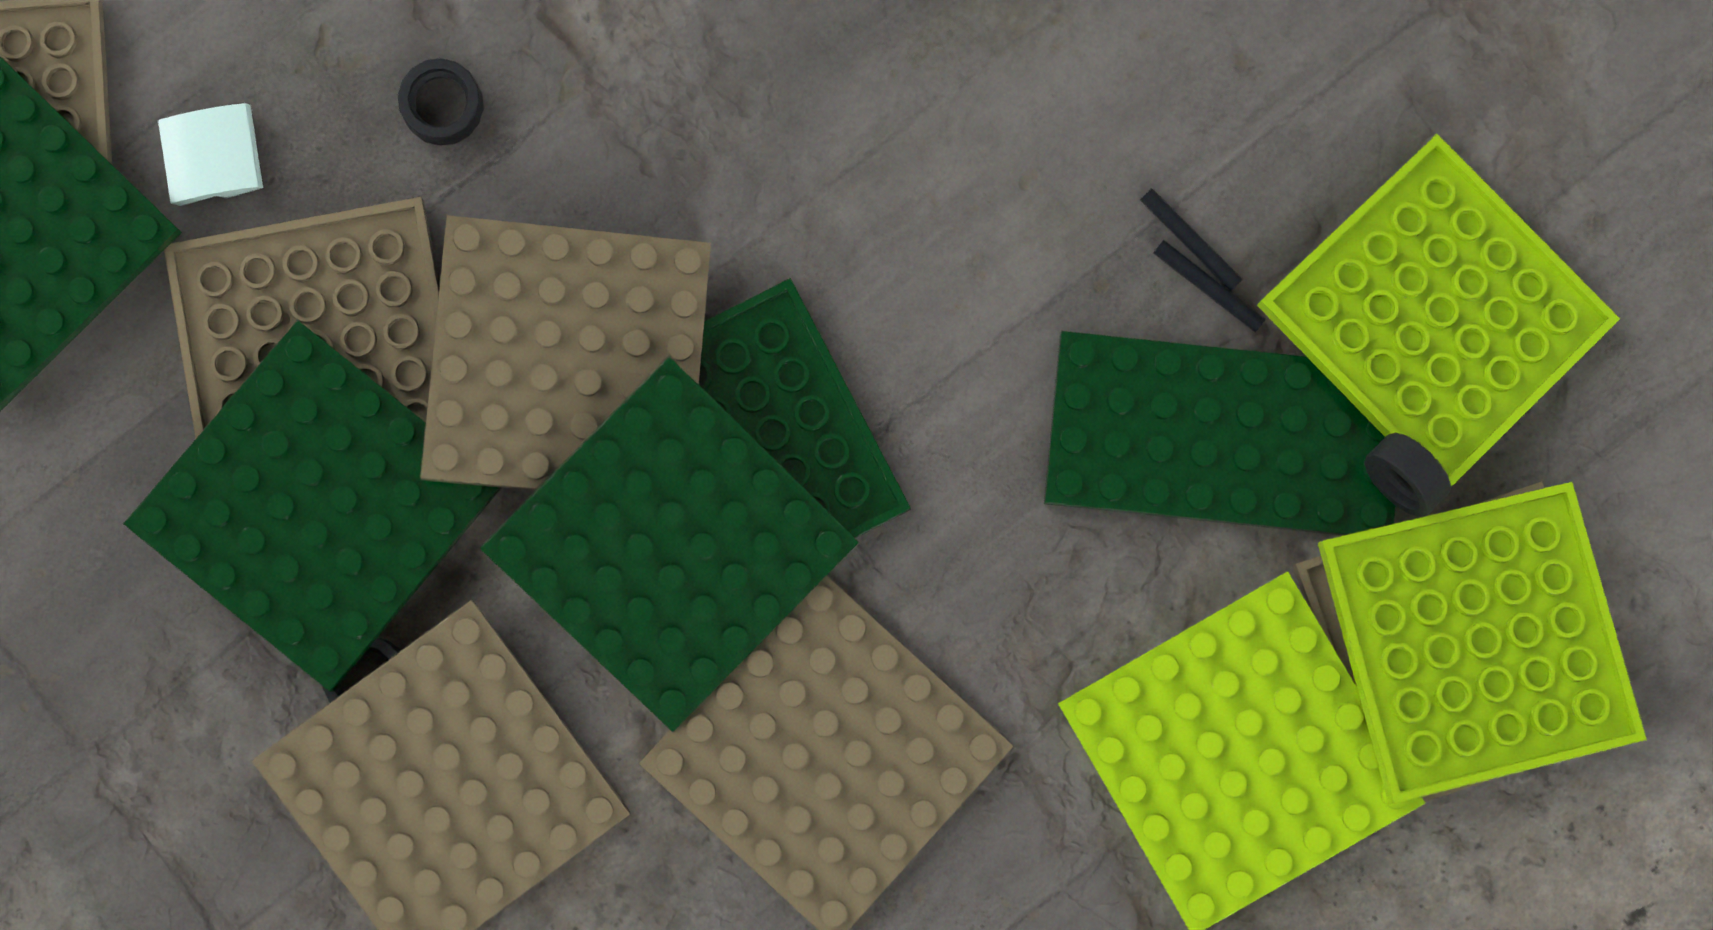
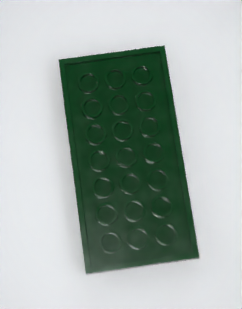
M1061 331L1044 504L1342 536L1394 524L1395 505L1374 485L1367 474L1364 464L1366 456L1385 436L1308 357Z

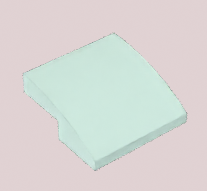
M242 103L213 107L158 120L171 204L183 206L214 196L229 198L263 188L250 104Z

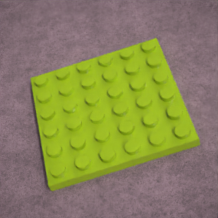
M1438 134L1257 304L1270 320L1385 437L1392 433L1403 434L1426 448L1444 468L1449 477L1451 487L1620 320L1584 281Z
M1573 482L1340 536L1318 543L1389 804L1647 740Z
M1288 571L1058 703L1189 930H1205L1426 804L1422 797L1394 804L1388 803L1357 687Z

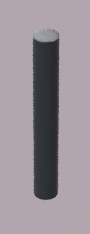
M1153 188L1140 199L1230 291L1243 280Z
M1165 240L1153 252V254L1253 332H1256L1266 320Z

